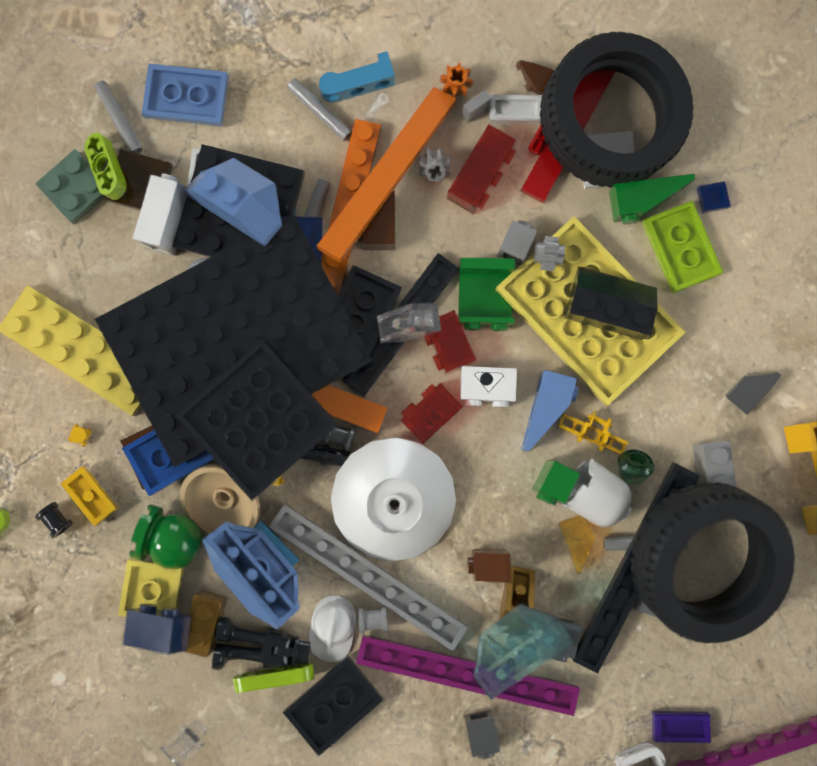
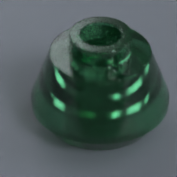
M630 449L618 456L619 475L628 484H641L654 473L655 464L652 458L641 450Z

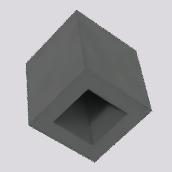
M488 710L464 715L472 757L478 756L479 759H488L493 757L494 753L500 752L492 711Z

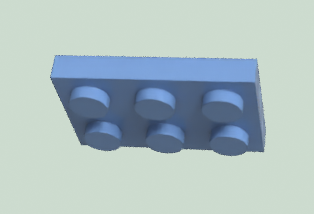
M148 64L142 116L147 119L222 127L229 75L227 72Z

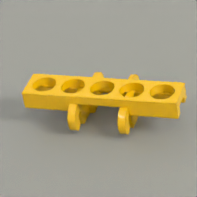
M593 411L592 414L587 416L589 418L588 422H583L565 413L562 414L557 427L578 436L577 442H581L583 438L598 445L597 450L600 452L605 448L623 456L625 447L629 442L607 431L613 425L611 424L612 418L604 420L596 416V411ZM564 419L572 421L571 428L563 425ZM593 421L604 425L603 430L591 426ZM577 424L582 425L580 432L575 430ZM591 429L597 432V437L594 440L589 439L587 435ZM615 440L622 444L620 450L612 447V443Z

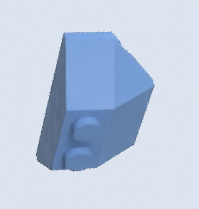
M235 158L201 171L183 191L186 196L263 246L270 241L282 226L275 183Z
M225 522L203 539L214 571L250 614L278 629L300 609L297 571L262 530Z

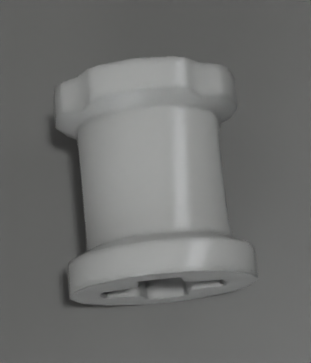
M382 606L379 610L364 611L363 608L358 609L360 634H364L367 630L376 629L388 632L386 606Z

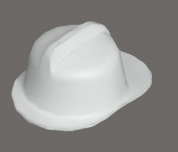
M339 595L323 598L316 605L313 612L309 633L310 648L312 653L322 661H339L349 653L352 646L356 625V611L353 604L347 598Z

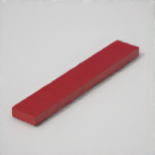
M614 70L592 72L578 84L573 96V106L582 130L587 125L615 73ZM545 144L544 149L520 192L541 203H544L563 168L559 161L553 157L547 144Z

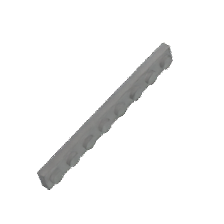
M287 504L282 506L270 524V529L451 651H454L468 629L467 625Z

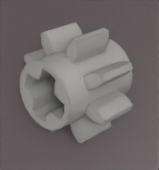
M441 148L438 150L427 149L425 156L419 157L420 176L426 175L429 183L431 181L442 182L445 174H451L449 166L451 164L450 156H443Z
M545 236L543 242L536 243L534 262L541 264L540 270L553 271L556 265L562 266L565 245H559L558 237Z

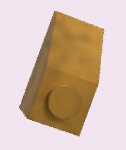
M511 566L512 583H505L500 605L499 630L526 635L534 616L535 570Z

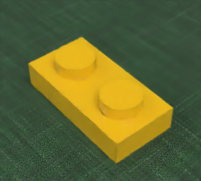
M81 466L61 483V486L93 526H98L119 509L86 466Z

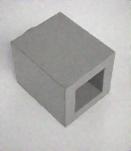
M512 220L497 256L515 259V264L521 265L527 256L537 231L532 229L533 226L525 221L519 220L516 222Z

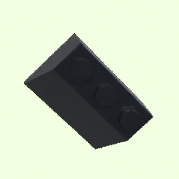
M578 266L564 318L643 340L651 336L658 310L657 288Z

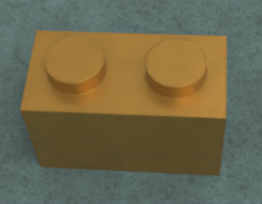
M203 590L194 594L189 612L191 622L187 651L184 652L207 658L214 651L217 625L220 616L223 617L227 596Z

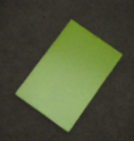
M693 200L642 221L672 294L724 273Z

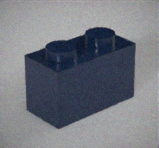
M140 604V607L137 609L127 610L123 645L167 655L187 651L191 616L180 614V609L177 608L158 610L156 604Z

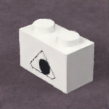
M462 366L460 369L459 401H465V406L479 407L482 406V402H492V407L508 408L509 403L516 401L517 368Z

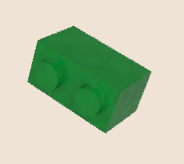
M555 460L546 461L532 490L538 493L537 499L549 505L555 506L556 503L565 504L580 473Z

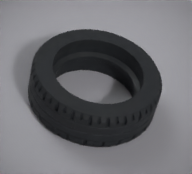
M629 32L601 33L578 43L564 56L549 78L540 103L542 134L553 157L559 161V164L566 171L572 173L574 177L580 178L584 182L588 181L592 185H598L599 187L607 186L608 188H612L617 183L645 180L671 161L681 150V147L688 138L694 110L689 81L676 59L658 43ZM602 70H614L632 78L646 91L655 110L656 128L654 136L645 147L634 153H617L602 148L585 134L575 115L573 96L578 84L588 74Z
M719 482L690 485L662 500L650 512L640 527L634 541L631 556L634 586L639 597L649 610L678 636L690 641L693 640L694 642L707 644L723 643L741 638L763 625L777 611L787 595L794 574L795 562L793 540L788 527L780 515L770 506L744 490ZM725 520H736L742 523L746 528L748 536V555L745 565L734 583L721 594L708 600L686 602L679 599L674 591L673 576L677 559L687 542L696 533L711 524Z

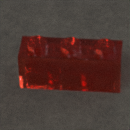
M488 124L448 190L447 200L473 215L478 208L483 209L490 197L487 194L491 185L494 187L498 185L503 176L500 170L505 163L507 165L511 163L517 152L513 149L516 139Z

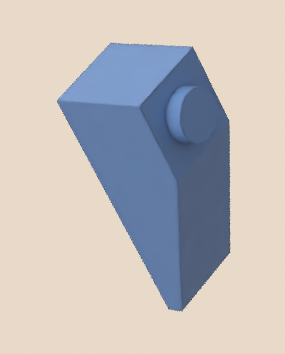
M547 370L541 372L521 450L530 451L570 406L571 401L575 402L579 387L575 386L577 378Z

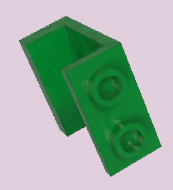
M461 257L459 262L458 326H464V330L478 331L480 326L491 327L492 331H507V327H512L514 324L512 307L495 289L514 272L515 259Z

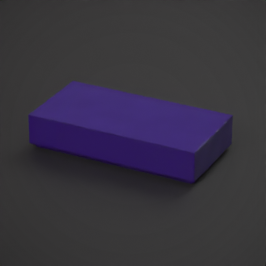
M652 711L653 741L711 743L710 714L708 712Z

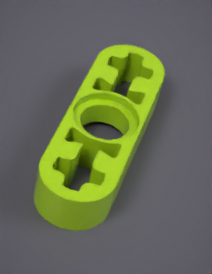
M92 133L87 138L84 149L98 190L104 196L117 200L125 193L126 181L110 139L100 133ZM108 161L106 169L102 171L104 164Z
M313 663L295 664V666L290 665L281 668L241 673L233 676L234 691L242 693L308 682L315 679Z

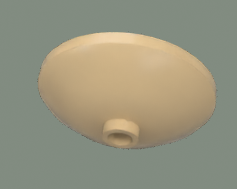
M206 465L197 468L188 475L181 486L180 505L184 515L196 522L201 533L205 536L210 535L225 522L254 528L259 519L260 503L258 496L251 501L220 465Z

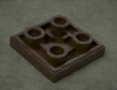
M120 149L117 159L126 181V190L123 196L117 200H112L106 196L104 199L110 203L141 211L151 175L161 177L162 174L171 175L173 165L166 161Z

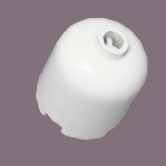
M590 459V462L584 460L575 469L580 475L566 503L561 505L600 527H610L620 520L624 521L631 512L632 494L629 486L595 460Z

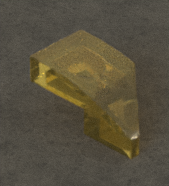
M578 515L559 522L560 530L569 550L568 554L577 575L581 574L595 541L588 520Z

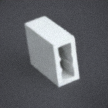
M162 174L161 177L151 175L133 235V239L145 247L173 256L176 255L177 249L172 247L187 197L183 193L186 186L178 183V178L168 174Z

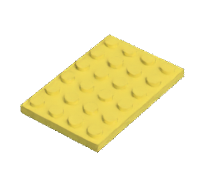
M573 216L552 236L559 238V245H565L562 266L556 265L553 271L540 270L541 264L534 262L533 253L499 284L495 290L605 406H608L686 332L659 304L651 336L643 340L564 318L578 266L637 282L580 221Z

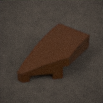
M523 60L516 63L517 70H521L527 83L524 85L527 92L533 90L534 93L542 95L549 78L555 70Z

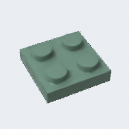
M76 149L35 183L72 224H75L105 197L98 190L90 164Z

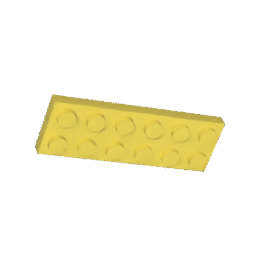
M27 285L0 324V332L131 416H135L141 404L102 332Z

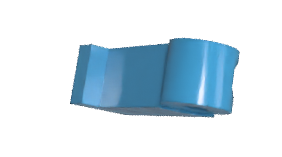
M388 51L377 54L378 62L339 74L334 72L323 74L319 80L323 99L328 102H337L395 86V75Z

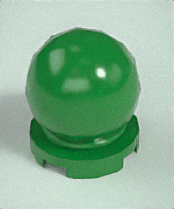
M153 504L148 505L149 514L147 516L143 514L140 516L133 532L131 542L136 543L135 551L131 550L129 552L130 557L143 561L149 555L155 564L164 569L176 570L186 567L196 559L201 551L203 538L199 526L186 515L170 514L163 516L164 511L162 507Z

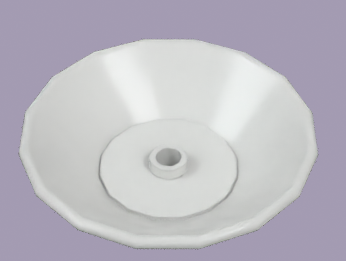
M394 437L371 441L350 454L336 474L331 494V504L334 521L349 544L368 557L392 562L415 558L439 542L451 525L456 505L453 477L438 455L419 442ZM391 500H398L400 502L397 508L390 507L389 503Z

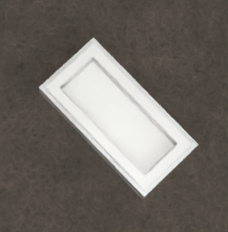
M490 95L489 123L540 124L542 95Z

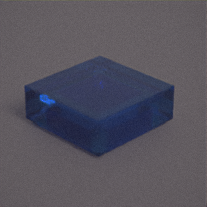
M725 181L702 185L697 188L702 214L725 210L731 207Z

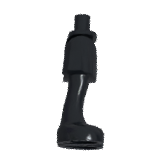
M220 616L216 641H244L262 645L263 647L249 648L218 642L212 658L213 670H222L228 661L236 659L259 662L263 664L264 668H281L290 666L291 663L292 666H295L296 663L308 664L311 642L301 641L299 636L295 637L287 632L271 627L267 632L242 629L235 626L228 617Z

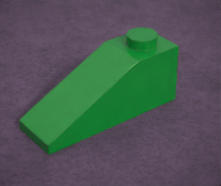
M695 174L614 184L609 191L613 221H622L624 225L638 222L640 218L688 187L695 180Z

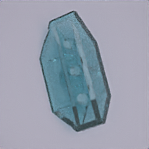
M519 604L480 634L474 678L490 700H492L571 645L573 640L555 617Z

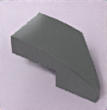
M778 372L747 373L725 396L747 415L771 390L781 377V374Z

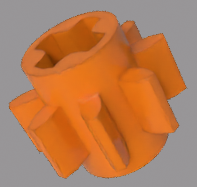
M461 63L452 68L447 65V75L443 74L440 78V82L445 84L443 92H449L454 98L461 94L466 97V87H472L473 79L468 78L471 69L465 70L461 67Z

